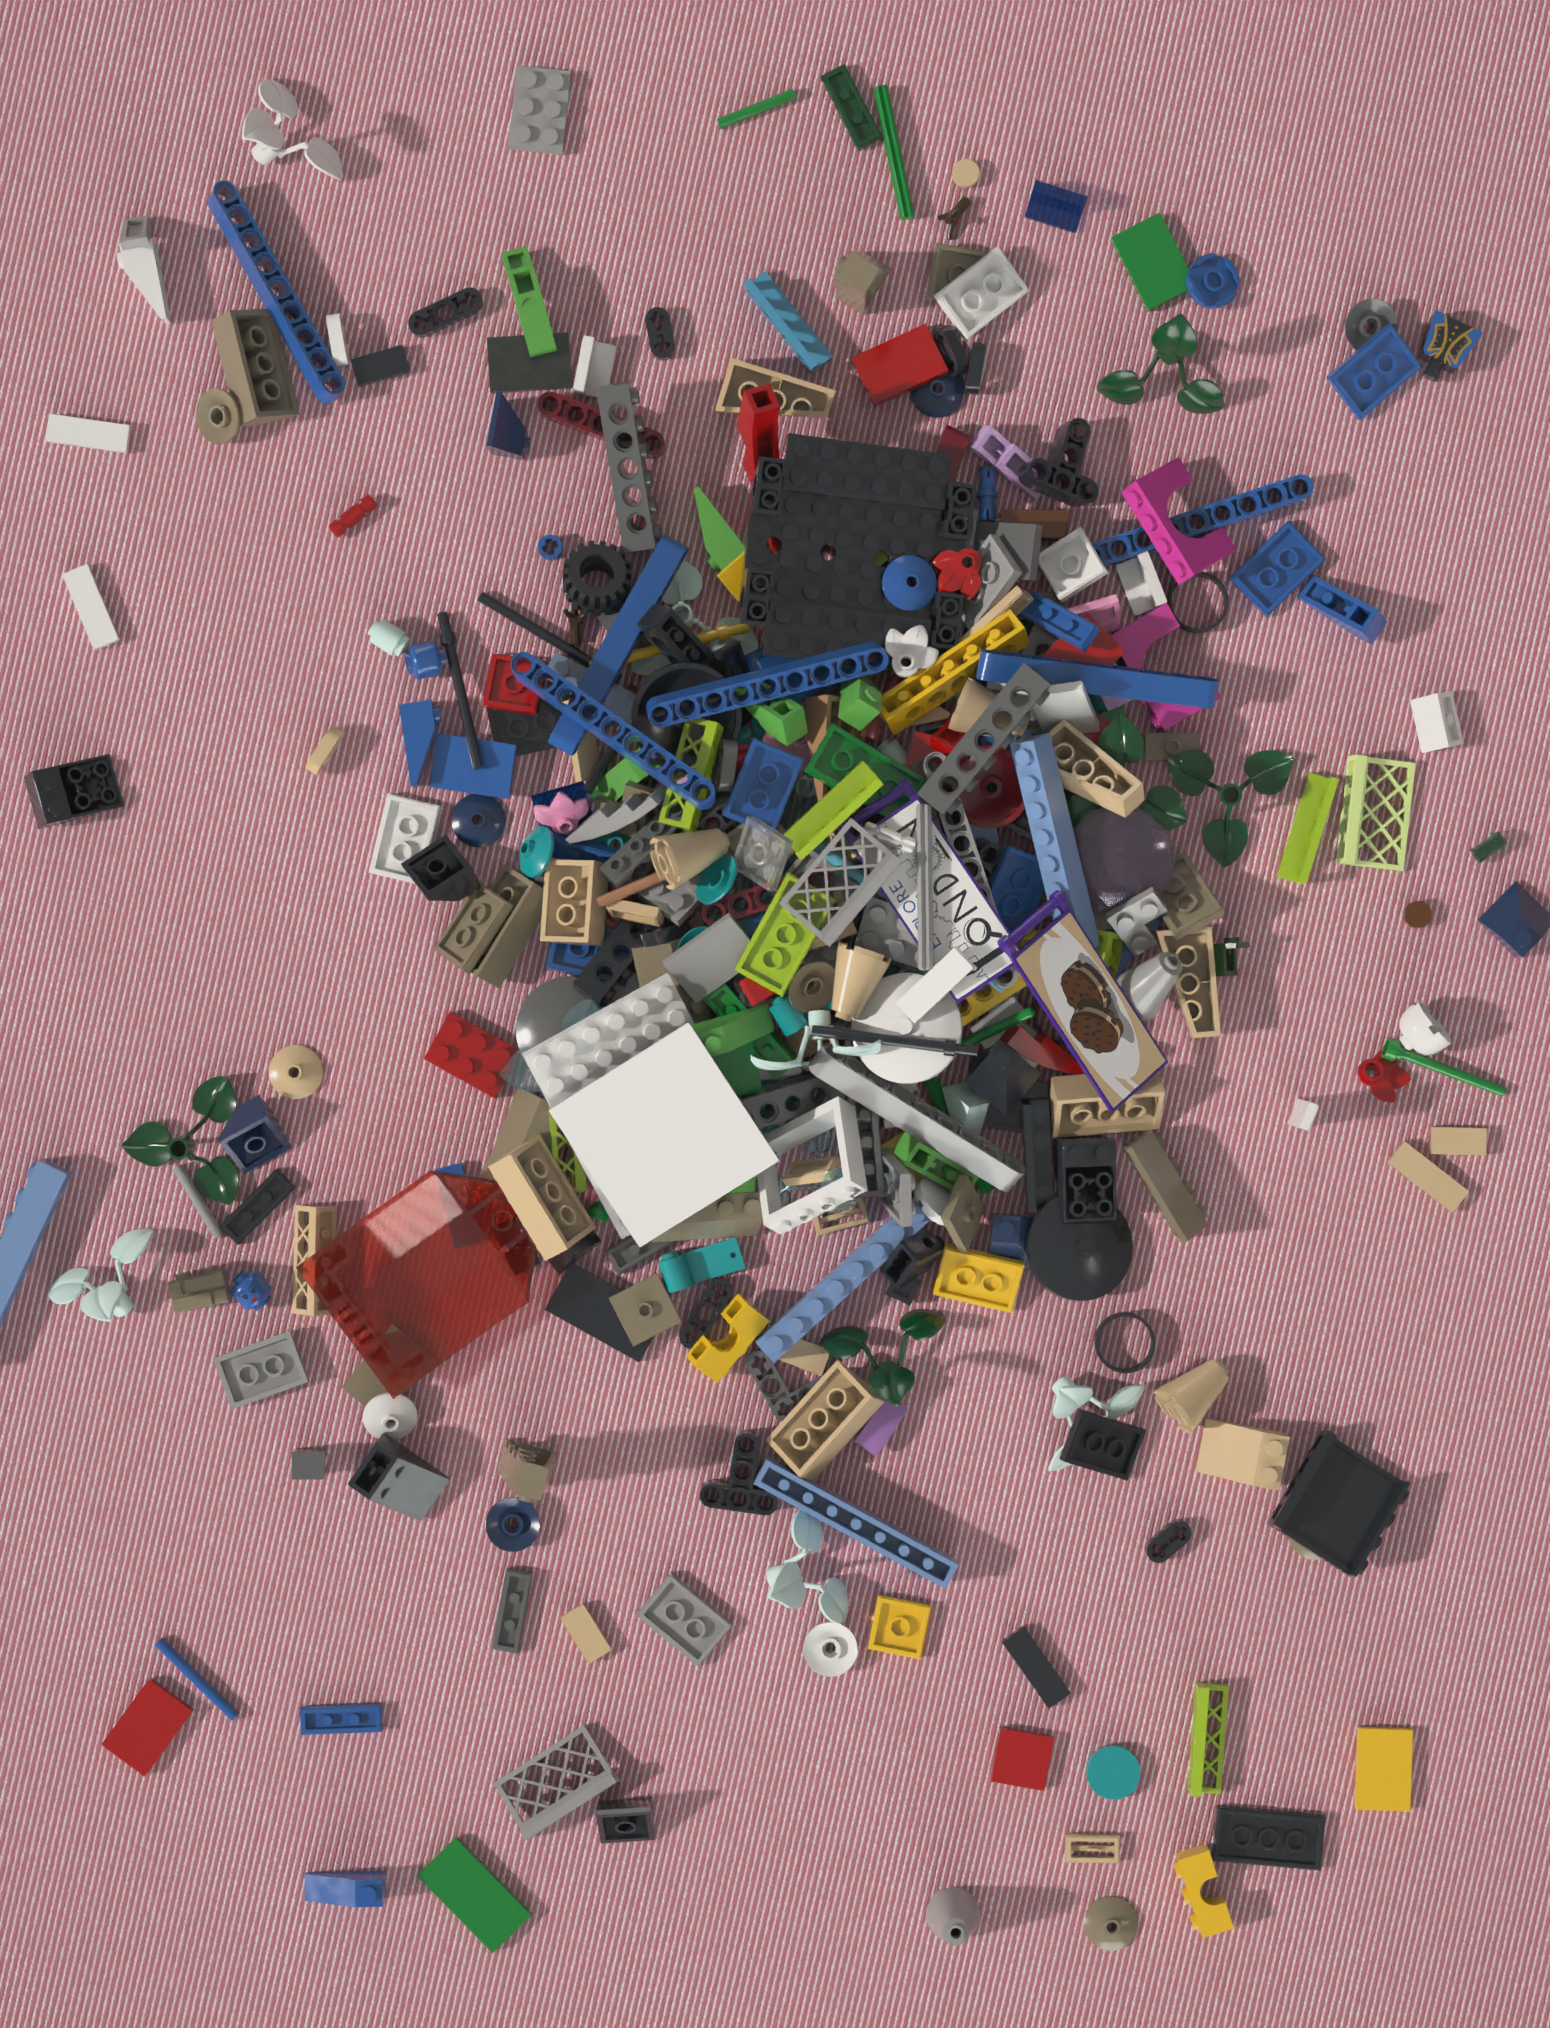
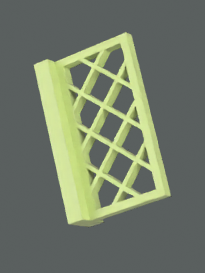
M1364 755L1348 756L1336 864L1404 871L1416 763L1373 758ZM1369 763L1377 764L1384 773L1374 782L1367 774ZM1384 765L1392 766V767L1387 770V768H1386ZM1398 767L1407 768L1406 780L1399 785L1390 773ZM1387 777L1395 789L1384 797L1376 785ZM1372 789L1381 801L1370 809L1364 800L1365 794ZM1398 792L1404 801L1403 807L1396 812L1388 800ZM1384 804L1392 816L1381 824L1373 812ZM1369 816L1378 828L1367 836L1361 829L1362 821ZM1395 819L1401 828L1400 834L1392 839L1385 827ZM1381 831L1389 843L1378 851L1370 839ZM1366 843L1374 855L1367 861L1358 860L1359 848ZM1391 846L1397 853L1396 865L1388 864L1382 857V854ZM1378 858V860H1379L1381 863H1377V862H1373V861Z

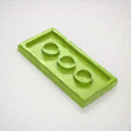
M789 872L786 874L734 969L782 997L816 938V935L779 904L800 879ZM805 882L799 887L798 890H806ZM809 884V889H818ZM809 892L811 909L827 908L825 892ZM795 893L787 903L795 910L807 909L806 893ZM829 895L830 907H833L837 899ZM827 911L811 912L812 924L819 930L828 916ZM808 912L800 913L808 920Z

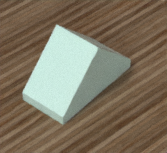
M964 1082L943 1087L942 1090L950 1117L975 1133L980 1134L989 1102Z

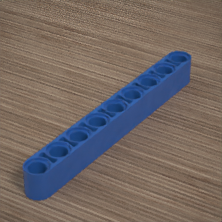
M226 180L217 182L208 197V206L314 395L323 404H333L345 388L342 374L233 183ZM218 195H223L227 200L220 199ZM231 218L237 219L241 224L234 223ZM245 242H249L254 248H249ZM258 266H263L268 272L261 271ZM272 289L277 290L281 296L275 295ZM285 313L292 315L294 320L287 318ZM298 337L306 339L308 344L302 343ZM312 361L318 362L321 368L314 366ZM325 384L332 386L335 391L328 390Z
M1295 475L1170 517V520L1180 533L1189 538H1195L1221 527L1225 528L1300 503L1313 492V481L1307 475ZM1295 482L1304 484L1306 488L1304 495L1294 492L1293 484ZM1276 491L1280 496L1279 503H1271L1267 499V492ZM1248 499L1252 501L1254 510L1252 512H1245L1241 507L1242 500ZM1217 508L1225 509L1228 513V520H1218L1215 516V510ZM1194 516L1200 518L1202 528L1199 530L1191 528L1189 518ZM1142 527L1092 543L1105 567L1135 558L1146 551L1148 553L1156 551L1152 541L1148 547H1142L1138 544L1137 536L1139 534L1147 535ZM1121 543L1125 548V553L1122 556L1113 554L1111 544Z
M663 535L578 685L579 689L602 705L643 634L637 623L653 604L659 605L687 555L689 547L666 535ZM572 695L568 704L575 701L576 697ZM589 710L584 714V718L593 720L598 712ZM562 713L549 737L548 743L573 756L588 731Z
M866 642L650 698L647 702L646 713L652 725L666 727L874 674L887 667L889 658L882 645L878 642ZM880 652V658L877 661H868L871 653ZM845 659H854V663L850 668H841V664ZM818 666H827V670L823 675H814V671ZM791 673H800V678L796 682L787 681ZM771 679L774 681L769 689L760 688L764 680ZM739 686L747 688L744 695L735 696L733 694L734 690ZM718 693L720 695L718 701L714 703L706 701L709 694ZM682 701H693L691 708L687 710L679 708ZM655 708H666L664 715L660 717L652 715Z
M986 649L980 651L976 675L977 679L1007 684L1022 664L1025 663L1050 683V685L1082 681L1087 694L1208 709L1215 707L1219 680L1210 677Z
M519 652L513 656L511 669L514 678L696 808L706 810L714 805L716 801L714 785L704 776L531 654ZM522 663H529L531 665L530 670L525 673L517 671V668ZM549 678L554 681L549 688L539 686L543 679ZM567 694H572L576 697L575 701L571 704H564L561 700ZM589 710L598 712V716L593 720L584 718V714ZM610 726H618L621 729L619 734L615 736L608 735L606 730ZM638 741L642 743V749L638 752L630 751L628 747L632 742ZM661 757L666 762L662 767L655 768L650 764L654 758ZM684 773L688 776V779L685 783L678 784L673 781L674 776ZM701 789H706L711 793L710 797L705 800H700L695 795Z

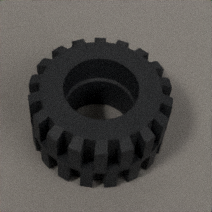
M594 540L588 541V546H584L583 543L578 545L577 552L572 550L569 553V559H565L563 592L566 593L568 603L573 602V608L577 611L580 608L583 609V614L589 615V612H593L594 617H600L601 612H604L606 616L610 615L613 608L616 611L621 608V602L625 603L628 594H630L629 559H625V553L622 550L616 551L617 546L611 543L610 546H606V541H600V544H594ZM598 570L607 573L612 578V581L605 586L594 587L585 583L582 577L590 571Z

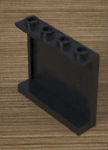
M1325 1430L1319 1433L1269 1518L1267 1525L1347 1576L1357 1577L1358 1574L1361 1575L1366 1570L1369 1563L1367 1558L1371 1551H1376L1381 1544L1382 1537L1380 1535L1385 1527L1389 1528L1396 1517L1394 1511L1398 1504L1402 1505L1409 1495L1407 1489L1411 1483L1401 1481L1337 1440L1335 1434Z

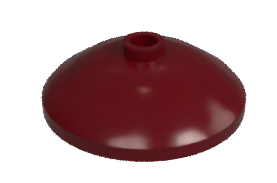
M981 746V748H983V749H989V748L992 747V746ZM1002 747L995 753L994 756L997 760L988 771L982 769L976 778L979 779V782L970 793L965 790L960 796L968 823L980 828L993 829L1006 826L1016 820L1025 810L1012 752L1008 749L1004 750ZM966 756L960 761V767L965 771H970L976 766V760L971 756ZM954 779L956 786L958 788V781ZM990 783L997 785L996 792L990 793L988 791Z

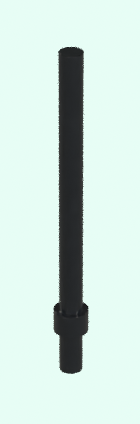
M482 592L478 598L480 603L589 667V661L593 660V657L487 593ZM619 675L615 684L620 682L623 675Z
M440 612L437 614L441 630L439 635L441 646L445 647L473 770H480L484 768L455 646L458 643L456 634L451 629L448 612Z
M812 1025L811 1036L864 1043H874L880 1039L881 1045L942 1052L944 1056L954 1057L955 1054L977 1057L978 1046L956 1043L957 1040L945 1039L944 1042Z

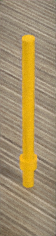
M741 623L731 626L724 624L716 626L715 630L695 635L703 644L719 640L720 643L730 640L732 636L750 632V627L748 624ZM655 645L635 649L626 663L663 653Z

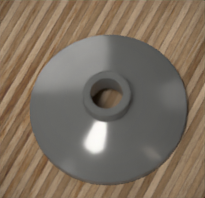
M1365 299L1355 304L1349 311L1344 326L1345 336L1351 347L1357 351L1388 323L1392 324L1397 331L1398 322L1394 310L1389 304L1379 299ZM1367 321L1371 323V329L1369 331H1365L1364 324Z

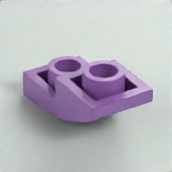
M884 1400L885 1402L858 1431L853 1442L876 1456L889 1440L908 1409L902 1403L897 1407Z

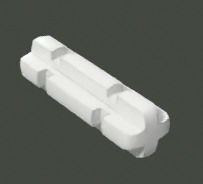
M866 822L864 829L879 842L895 848L901 847V850L909 853L914 851L917 843L915 838L903 837L901 833L885 827L878 828V825Z

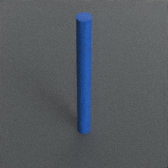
M163 1638L154 1645L231 1721L239 1714Z

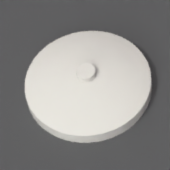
M899 973L880 980L859 1017H852L851 1030L944 1042L945 1039L957 1040L956 1043H961L962 1018L957 1003L948 992L918 1022L914 1023L896 1002L924 975ZM853 1041L854 1046H864L872 1044ZM881 1045V1050L877 1054L859 1056L873 1073L888 1081L901 1084H913L931 1079L941 1073L954 1059L951 1056H944L942 1052Z

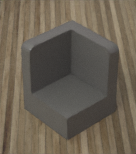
M295 1449L292 1452V1480L324 1479L325 1457L328 1455V1449Z

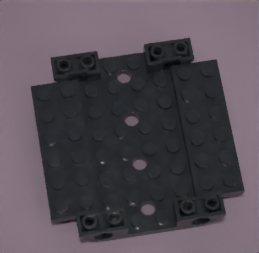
M788 433L784 459L759 456L751 489L740 589L741 624L764 626L765 636L762 655L799 660L871 641L878 642L886 651L885 641L890 629L893 628L905 635L908 630L918 625H922L926 629L928 634L927 647H929V642L930 647L951 649L959 644L964 595H960V589L951 593L938 592L936 587L933 598L926 606L914 611H905L893 606L885 597L882 588L884 571L895 559L912 555L929 562L930 559L935 558L945 550L959 552L965 548V542L971 539L977 485L948 482L949 454ZM769 538H777L780 541L781 548L778 553L768 551L766 543ZM825 544L831 545L834 548L835 554L831 560H825L821 556L820 551ZM878 551H882L888 556V563L885 567L878 566L874 561L875 554ZM940 570L939 573L935 574L936 580H938V577L942 570ZM908 577L907 585L914 587L916 584L915 579ZM880 652L871 653L868 661H877L880 658ZM887 653L889 662L884 670L894 671L892 668L893 658ZM904 658L901 660L902 666L908 667L911 665L909 659ZM845 659L841 665L852 666L854 659Z

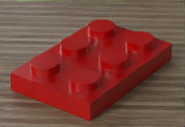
M450 1011L424 1059L487 1095L496 1098L517 1061L520 1050Z

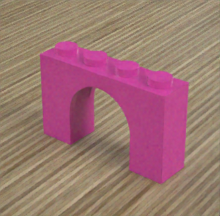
M1179 457L1141 477L1121 491L1178 585L1208 569L1237 550L1223 527L1203 538L1193 539L1180 533L1172 524L1167 511L1169 496L1193 481V478Z
M1165 603L1110 636L1125 651L1119 658L1123 667L1144 669L1143 659L1148 647L1177 630L1180 625L1168 604ZM1218 691L1216 701L1221 698V695ZM1138 700L1141 706L1146 704L1151 713L1148 715L1152 726L1155 729L1160 728L1161 732L1203 709Z

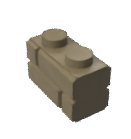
M217 1265L201 1268L202 1274L192 1276L191 1271L174 1274L175 1279L169 1281L168 1285L175 1314L230 1302L232 1294L226 1269L218 1270Z

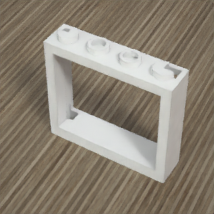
M838 1096L764 1135V1138L778 1157L836 1126L843 1173L842 1178L783 1208L781 1206L776 1163L757 1174L764 1226L779 1234L789 1232L791 1229L811 1221L814 1217L826 1211H831L836 1206L868 1191L854 1105Z

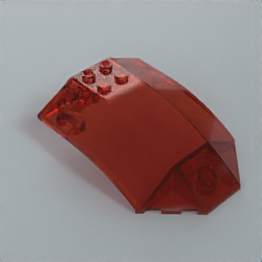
M431 1170L366 1215L296 1268L391 1397L395 1399L459 1350L529 1303L537 1248L496 1180ZM392 1324L399 1329L398 1331L385 1334Z

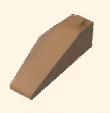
M821 695L806 697L805 719L808 730L806 737L810 760L831 723L858 739L865 738L867 725L859 731L838 718L840 697ZM814 778L817 799L819 801L832 788Z

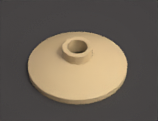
M301 1045L287 1046L278 1051L271 1060L269 1066L270 1082L274 1089L284 1097L290 1099L308 1097L318 1089L322 1082V1062L318 1055L308 1047ZM293 1067L299 1070V1075L296 1078L290 1075V1070Z

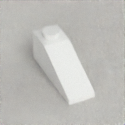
M151 238L149 246L122 250L120 243L121 252L117 253L120 269H124L166 325L172 324L157 243Z

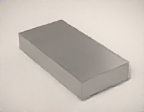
M141 216L123 221L120 239L122 250L150 245L152 232L150 216Z

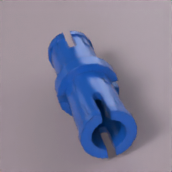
M987 466L979 467V491L976 492V498L979 499L978 521L985 522L986 513L987 522H995V500L998 498V492L995 491L996 468L992 466L989 467L988 477Z

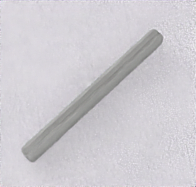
M918 804L916 806L919 970L933 969L932 817L930 804Z

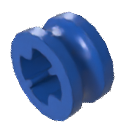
M545 535L538 543V551L544 559L556 560L563 552V544L557 536ZM552 540L553 544L555 542L558 544V547L554 549L555 553L549 555L548 551L546 553L543 551V548L547 546L546 542Z

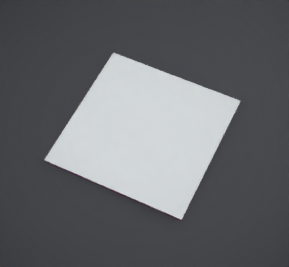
M689 1022L549 1109L550 1114L639 1247L779 1161Z

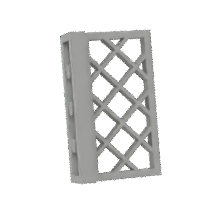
M850 818L779 904L830 947L901 864L902 860ZM851 826L861 833L862 845L845 847L844 834ZM864 837L873 844L865 845ZM841 839L842 847H834ZM877 847L886 854L878 864L866 865L865 848ZM862 848L863 865L847 866L845 850ZM842 850L844 867L827 868V854L830 851ZM823 860L824 868L816 869ZM875 867L867 876V868ZM864 868V881L861 885L848 886L847 869ZM844 870L845 886L829 888L827 871ZM824 871L825 888L809 889L808 877L811 873ZM805 882L806 890H798L799 887ZM845 889L846 902L841 907H830L829 891ZM849 889H856L849 897ZM826 891L827 908L811 909L809 892ZM795 893H806L807 909L795 910L787 902ZM830 910H838V912L831 919ZM827 911L828 923L821 931L812 924L811 912ZM808 912V920L800 913Z
M583 1725L493 1784L521 1829L520 1833L526 1841L620 1781V1778L616 1771H613L587 1726ZM583 1733L588 1741L586 1753L571 1750L574 1738ZM567 1742H569L568 1749L561 1747ZM591 1748L596 1755L590 1754ZM553 1751L567 1752L563 1767L549 1764ZM570 1754L585 1757L582 1772L567 1769ZM546 1756L545 1763L538 1762ZM589 1758L599 1760L605 1771L597 1776L587 1774L586 1769ZM531 1765L544 1767L541 1782L526 1779L528 1768ZM548 1768L562 1771L559 1787L545 1783ZM523 1771L522 1778L516 1776L517 1774ZM566 1773L581 1776L577 1789L563 1788ZM585 1777L591 1778V1780L583 1784ZM510 1779L520 1781L518 1797L508 1795L502 1784ZM525 1783L539 1786L536 1801L522 1798ZM543 1787L558 1790L556 1802L552 1805L540 1802ZM562 1792L569 1793L563 1798H561ZM511 1799L517 1801V1802H516V1806H514V1804H513V1802L511 1801ZM521 1802L535 1805L533 1817L525 1822L518 1812ZM539 1806L545 1807L544 1810L538 1813Z

